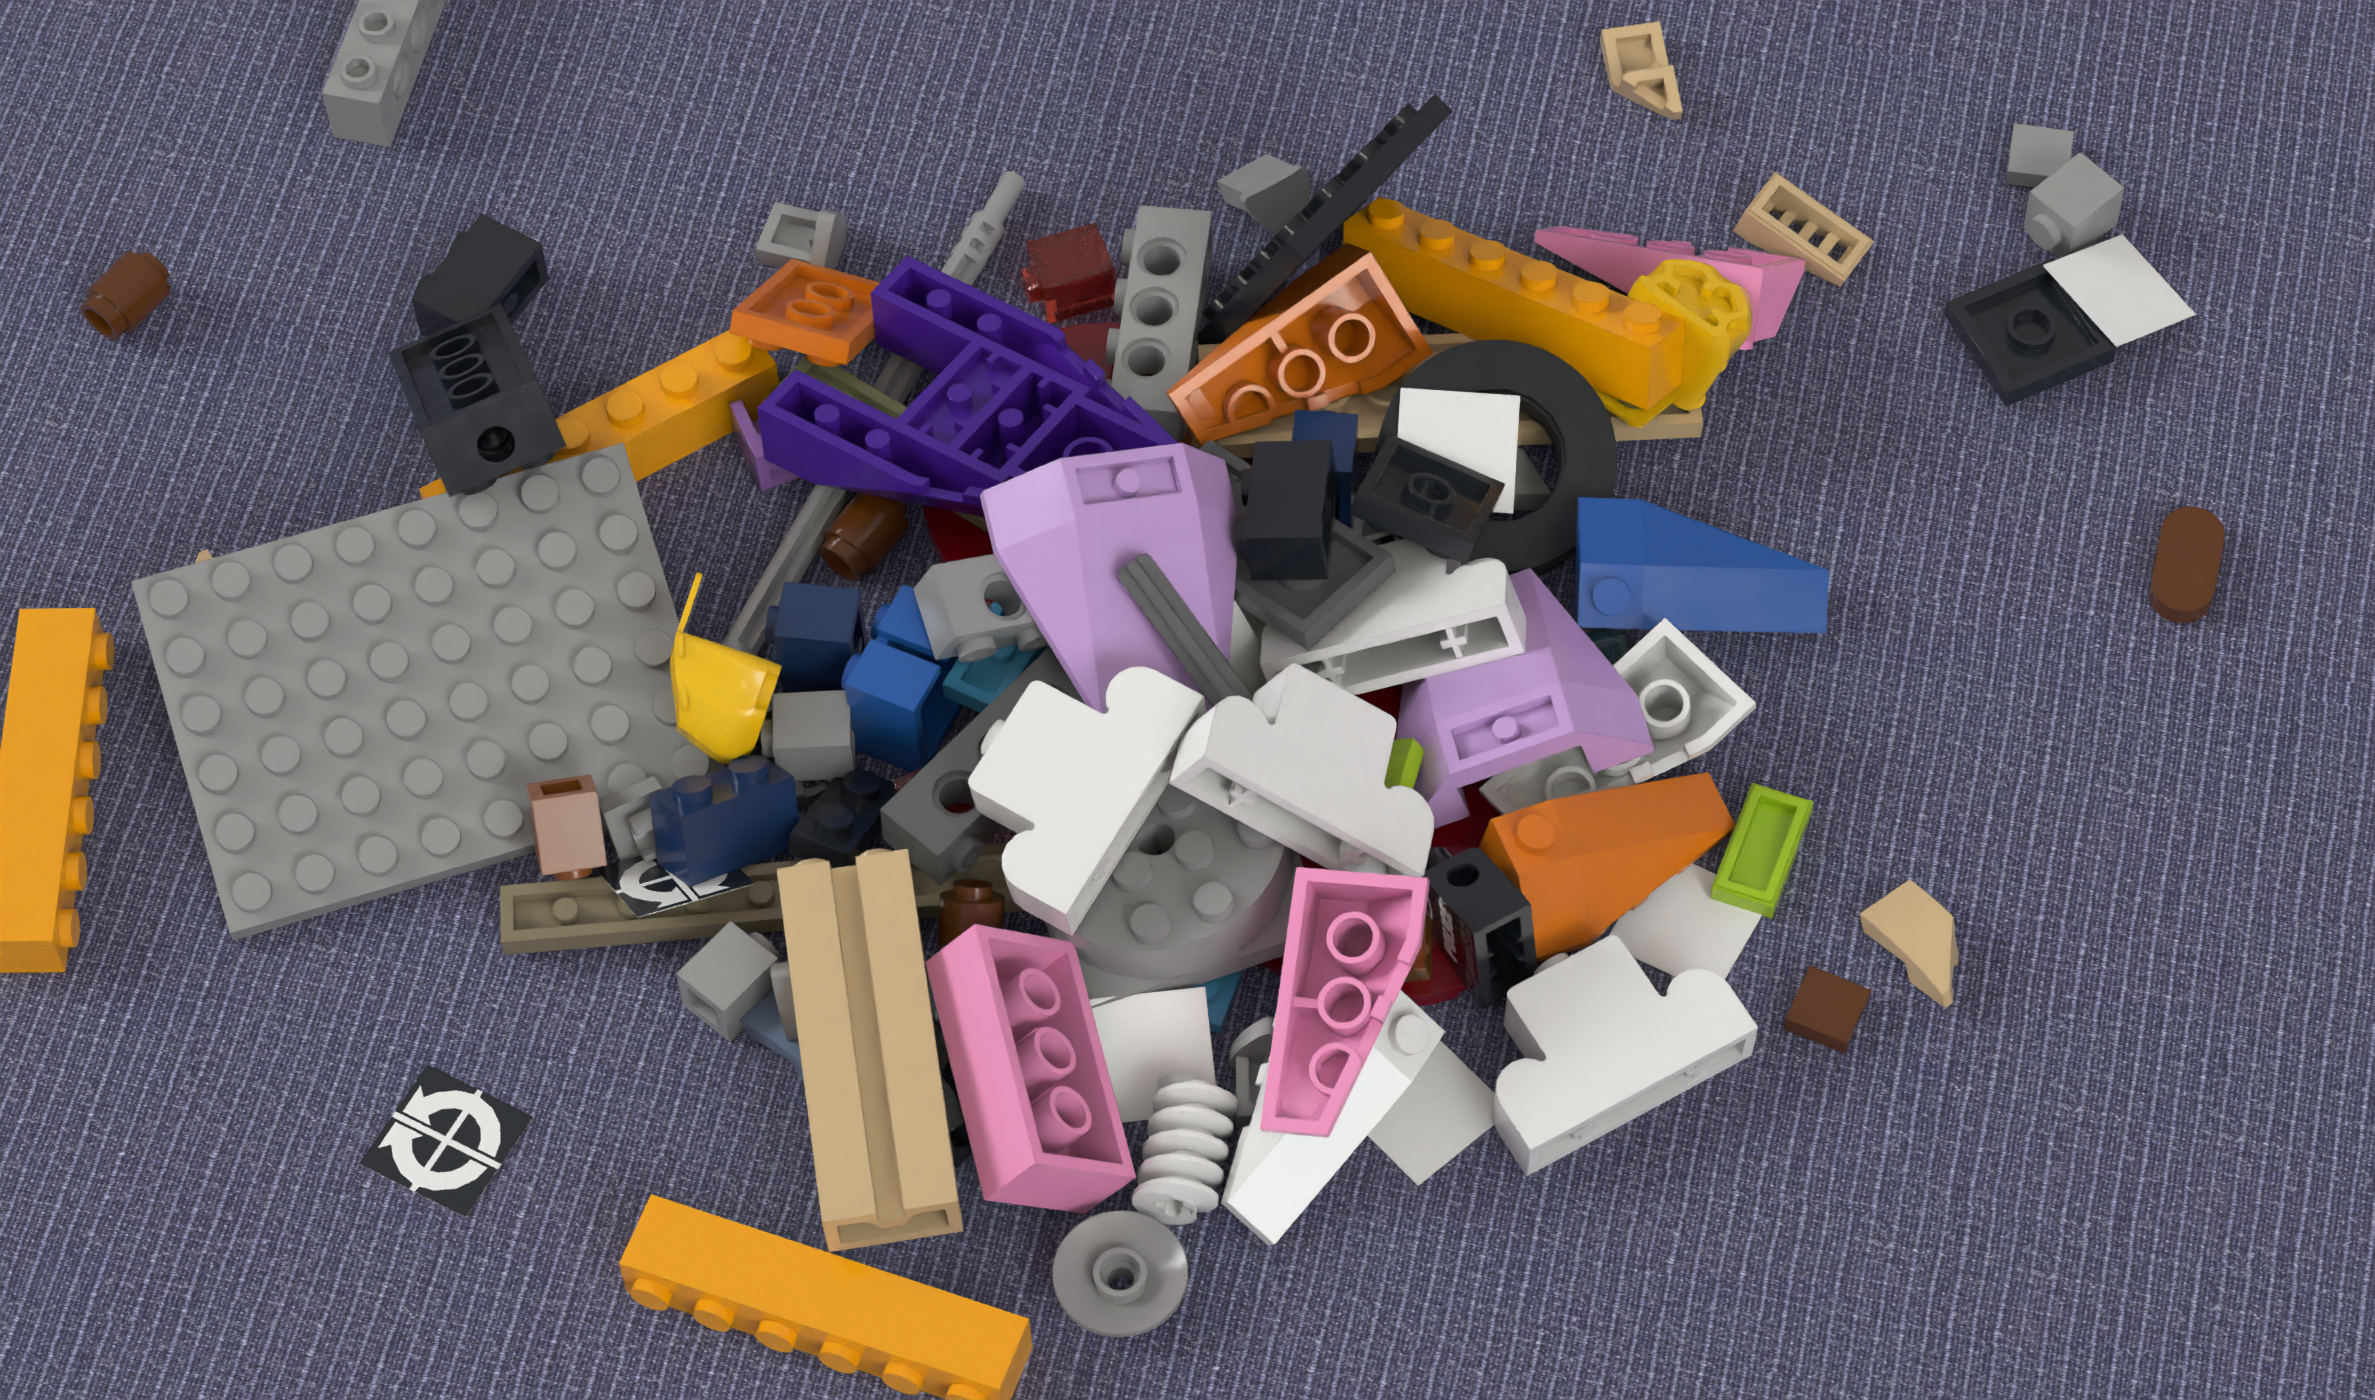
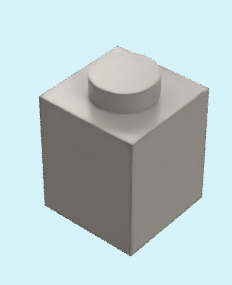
M2079 152L2029 192L2023 228L2039 247L2051 250L2059 258L2086 249L2118 224L2125 187Z
M845 690L773 694V719H764L761 727L763 756L765 758L774 757L775 764L793 775L794 781L834 779L835 777H844L848 772L856 770L855 734L851 729L850 705L847 704Z
M730 921L676 973L683 1006L731 1042L744 1029L740 1020L773 989L771 966L773 963H779L781 960L779 952L763 935L757 932L748 935Z

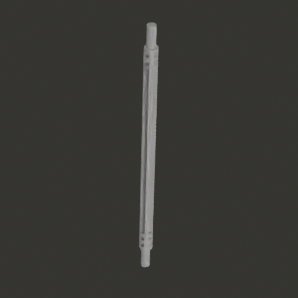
M1006 171L1003 174L982 212H975L970 218L967 228L960 235L957 245L950 252L941 272L970 286L973 285L977 276L982 272L987 259L993 253L995 245L1005 232L1003 222L1025 186V181L1020 175L1012 171ZM893 353L873 387L903 404L924 368ZM821 485L814 486L731 630L721 642L722 645L757 656L766 640L765 627L769 606H779L784 582H800L824 541L823 534L838 517L852 491Z

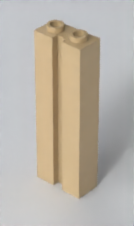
M883 848L871 849L855 857L856 865L831 869L829 861L817 858L800 861L794 866L777 868L821 1219L829 1252L964 1231L908 849L895 851Z

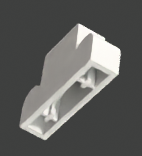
M1401 539L1377 545L1392 554L1395 572L1310 649H1304L1268 624H1265L1262 634L1259 665L1267 682L1290 664L1297 663L1324 679L1341 685L1353 695H1358L1524 654L1526 650L1527 620L1506 566L1500 560L1482 558L1461 566V563L1454 559L1437 557L1427 551L1424 546L1408 539Z
M1292 663L1257 690L1253 695L1252 701L1241 696H1228L1192 723L1182 735L1169 781L1171 785L1329 870L1411 877L1424 876L1434 832V817L1431 808L1423 796L1412 788L1400 785L1392 786L1388 789L1384 785L1397 728L1396 720L1388 713L1348 692L1341 685L1330 682L1297 663Z
M1144 666L1130 667L1123 670L1110 681L1106 691L1108 711L1106 714L1092 709L1042 681L1031 682L1007 720L999 719L989 729L981 747L983 757L968 780L977 811L1018 833L1006 844L1002 854V870L1014 902L1023 910L1071 936L1076 931L1169 783L1182 735L1192 723L1207 712L1203 695L1154 669Z
M1616 935L1607 936L1570 957L1566 953L1557 954L1542 963L1536 969L1534 976L1511 987L1507 992L1504 1027L1525 1058L1507 1065L1501 1071L1496 1081L1492 1115L1493 1123L1498 1134L1527 1177L1751 1056L1758 1026L1730 985L1718 973L1709 969L1692 968L1682 971L1672 979L1666 996H1660L1622 939Z

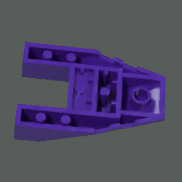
M908 255L871 292L876 345L938 374L934 381L896 419L795 369L757 408L764 459L813 484L985 517L980 499L982 491L1059 458L1178 443L1130 396L1125 400L1106 382L1105 372L1092 359L1085 362L1066 344V335L1058 327Z

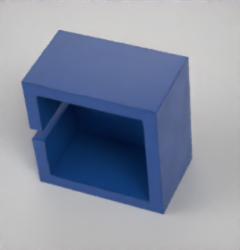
M902 584L891 605L884 603L879 608L871 627L872 639H870L862 655L855 653L848 661L843 672L841 687L846 692L847 704L850 705L851 729L855 734V750L917 774L936 756L961 712L963 705L944 697L942 686L959 657L935 660L913 590L914 588Z

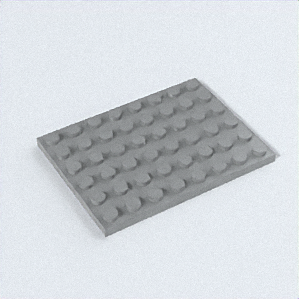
M624 443L499 477L491 487L476 494L464 495L461 492L449 497L447 492L131 581L232 940L535 853L526 784L591 774L599 800L652 776L657 778L664 790L672 787V784L682 777L692 775L703 776L724 768L723 764L703 753L676 731V712L671 683L670 656L679 620ZM601 819L602 832H606L604 824Z

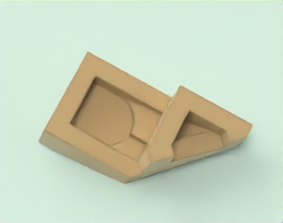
M1660 21L1601 30L1600 44L1611 90L1671 120L1681 119L1683 111L1674 67L1668 64Z
M1909 879L1860 913L1863 931L1906 964L1909 982L1941 1006L1947 1008L1953 1003L1954 966L1958 965L1959 957L1955 938L1954 918L1940 903Z

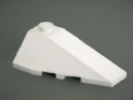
M1664 618L1613 665L1637 694L1655 752L1593 773L1580 745L1494 775L1479 789V793L1501 815L1550 799L1636 785L1710 751L1756 708V702Z
M1400 990L1329 1138L1262 1132L1260 1125L1269 1060L1268 1063L1261 1064L1255 1085L1261 1088L1250 1125L1242 1128L1221 1204L1267 1245H1275L1413 1082L1445 1031Z

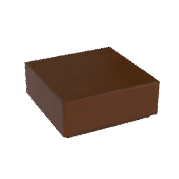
M1810 966L1787 1013L1784 1030L1845 1054L1870 1002L1872 990Z

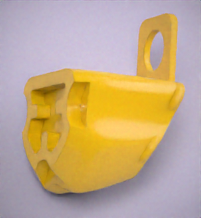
M1668 259L1662 261L1649 275L1641 274L1632 285L1627 297L1642 303L1653 304L1664 312L1686 320L1682 383L1648 411L1629 408L1619 402L1617 398L1595 390L1607 410L1635 428L1646 426L1672 403L1687 411L1702 407L1706 400L1705 394L1717 376L1726 368L1731 357L1748 338L1752 327L1751 300L1745 288L1723 277L1710 264L1686 259Z
M697 572L675 635L670 656L671 683L676 712V731L715 761L721 764H729L738 757L752 753L782 665L684 633L703 574Z

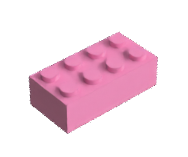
M974 924L928 959L925 964L984 1200L1085 1214L1134 1180L1136 1175L1075 946L1066 940Z

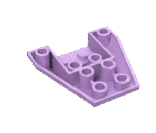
M1184 443L1059 458L982 491L980 499L994 556L1087 706L1102 714H1106L1108 712L1106 691L1110 681L1123 670L1141 666L1154 669L1204 696L1119 580L1118 572L1138 555L1144 553L1151 555L1229 662L1237 566L1234 526L1236 516H1239L1224 459ZM1204 696L1206 711L1208 712L1213 707Z
M1531 568L1509 575L1527 620L1526 650L1524 654L1402 684L1396 740L1414 738L1424 749L1423 759L1413 789L1423 796L1430 806L1434 817V829L1470 816L1463 786L1581 745L1593 773L1655 752L1637 694Z

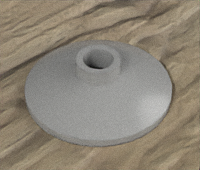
M1108 1211L1082 1221L1065 1236L1054 1257L1052 1268L1053 1287L1057 1300L1065 1313L1086 1330L1109 1337L1140 1335L1164 1323L1180 1305L1188 1283L1187 1258L1175 1234L1157 1219L1134 1211ZM1118 1277H1126L1133 1282L1132 1287L1126 1290L1111 1289L1109 1284Z

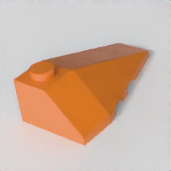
M1346 243L1296 278L1165 393L1196 442L1203 445L1209 439L1216 441L1268 425L1274 419L1294 414L1295 410L1313 411L1329 406V402L1358 393L1364 395L1384 389L1433 354L1371 251Z
M1709 772L1550 799L1492 818L1479 848L1531 903L1537 963L1557 954L1568 953L1589 946L1603 935L1607 927L1630 909L1632 911L1648 899L1654 890L1673 875L1682 873L1733 833L1735 823Z

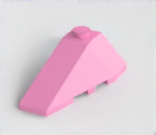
M1565 226L1538 229L1535 232V243L1627 294L1641 274L1649 275L1664 260L1686 259L1712 265L1723 277L1745 288L1750 296L1752 327L1748 338L1739 348L1740 350L1753 349V342L1776 336L1805 270L1806 259L1748 249L1728 247V251L1704 250L1703 256L1694 255L1695 247L1692 246V242L1651 240L1647 241L1646 247L1638 246L1639 238L1637 236Z

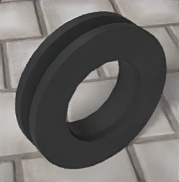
M1480 340L1468 342L1449 348L1425 361L1412 372L1394 395L1378 435L1374 460L1389 434L1398 437L1401 388L1520 396L1519 410L1527 413L1546 430L1556 450L1558 478L1553 493L1537 510L1515 520L1489 521L1468 562L1482 558H1494L1505 564L1509 575L1531 568L1538 577L1566 562L1575 554L1577 498H1610L1616 478L1617 446L1615 434L1608 412L1596 391L1577 370L1556 355L1544 349L1516 341ZM1397 535V537H1398L1400 540H1401V539H1405V538H1403V537Z

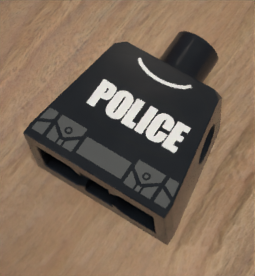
M1444 847L1430 849L1425 873L1422 876L1430 881L1425 915L1426 925L1440 950L1483 1010L1506 998L1507 992L1511 987L1534 976L1538 968L1531 903L1480 848L1471 847L1453 857Z

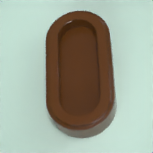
M2191 506L2176 509L2165 518L2162 524L2150 583L2149 600L2153 609L2160 616L2172 622L2190 623L2199 620L2206 615L2212 605L2225 531L2221 521L2206 509Z

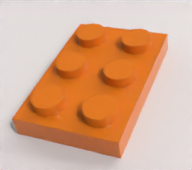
M791 259L733 309L729 333L748 338L749 344L759 349L778 351L785 348L806 354V358L817 365L826 367L847 365L875 338L871 292L881 282Z

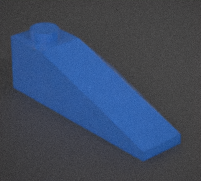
M1577 498L1573 619L1580 627L1652 630L1666 618L1678 630L1787 633L1827 632L1828 569L1642 499Z

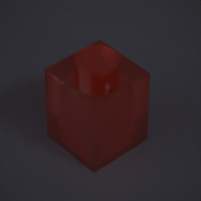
M1096 222L1026 242L1028 267L1020 269L1023 290L1029 304L1039 302L1047 323L1051 324L1114 306L1115 270Z

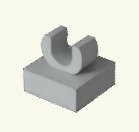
M655 776L598 800L602 822L612 850L619 861L641 856L646 863L657 858L649 795L663 790V787Z

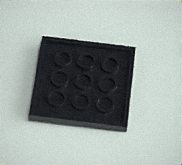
M1436 94L1418 111L1408 103L1374 139H1371L1352 158L1337 176H1334L1227 285L1224 291L1202 312L1210 322L1199 332L1198 344H1222L1237 331L1360 208L1453 111Z

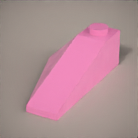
M1296 867L1260 1129L1262 1132L1329 1138L1421 948L1430 885L1428 878Z

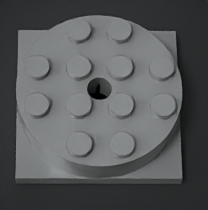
M1168 783L1074 934L1071 936L1051 924L1045 923L1050 938L1070 941L1075 946L1089 999L1114 997L1093 1005L1091 1008L1135 994L1187 989L1284 956L1296 867L1304 868L1298 852ZM1162 851V854L1157 855V852Z

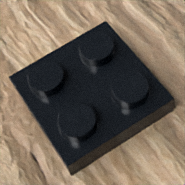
M2055 257L1947 302L1946 318L2005 406L2114 362L2117 347L2043 267L2044 264L2055 261Z
M1389 434L1359 487L1348 514L1366 521L1370 527L1377 531L1394 533L1422 545L1427 551L1437 557L1454 559L1467 565L1499 502L1505 483Z

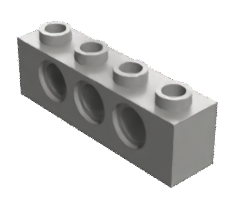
M446 0L358 1L322 92L333 137L390 147Z
M1139 205L1136 228L1125 229L1123 236L1122 265L1130 267L1128 279L1117 278L1114 314L1122 315L1120 329L1110 328L1108 332L1106 364L1114 365L1112 379L1105 380L1125 400L1130 396L1178 443H1185L1187 426L1165 392L1196 366L1199 345L1198 334L1202 327V312L1205 307L1213 253L1212 211ZM1152 374L1153 376H1147V377H1146V376H1141V375Z
M994 554L932 565L913 589L935 660L958 656L960 662L969 663L993 655L997 648L1018 645L1020 651H1032L1049 645ZM984 599L993 600L998 603L1004 610L1005 616L994 614L987 607Z

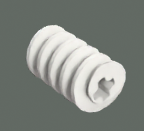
M1170 1074L1158 1079L1159 1091L1153 1099L1154 1114L1148 1121L1149 1138L1143 1144L1142 1155L1144 1161L1138 1168L1137 1183L1139 1185L1133 1191L1132 1204L1139 1213L1151 1216L1165 1225H1186L1193 1223L1197 1219V1212L1212 1211L1218 1206L1219 1197L1212 1187H1217L1223 1182L1224 1173L1217 1164L1228 1159V1146L1222 1140L1228 1139L1233 1135V1122L1227 1116L1235 1114L1238 1111L1239 1104L1238 1099L1231 1092L1216 1086L1212 1082L1192 1075Z

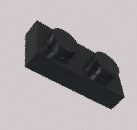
M857 768L845 774L844 777H835L790 832L788 853L805 860L817 858L829 861L831 869L855 865V857L864 853L882 830L880 809L903 788V785L879 777L873 772Z

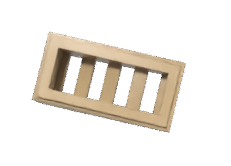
M1774 172L1751 202L1733 230L1734 233L1747 242L1769 253L1806 259V271L1839 287L1843 285L1874 243L1871 238L1777 172ZM1773 211L1781 215V218L1777 220L1769 213ZM1792 222L1803 226L1798 234L1788 228ZM1814 232L1825 237L1818 248L1808 242ZM1836 243L1847 248L1838 262L1828 256Z

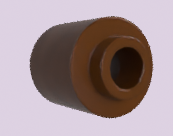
M126 251L86 291L87 300L80 306V310L84 318L96 331L110 340H117L123 333L131 334L170 295V286L166 281L169 278V272L155 256L148 252H142L139 255L133 251Z
M857 493L823 534L825 542L819 548L821 558L834 572L852 582H857L863 574H872L909 529V524L904 517L907 512L905 506L898 500Z
M960 879L953 882V889L940 893L937 953L974 924L1004 929L1005 896L992 891L993 884L991 882L980 879Z

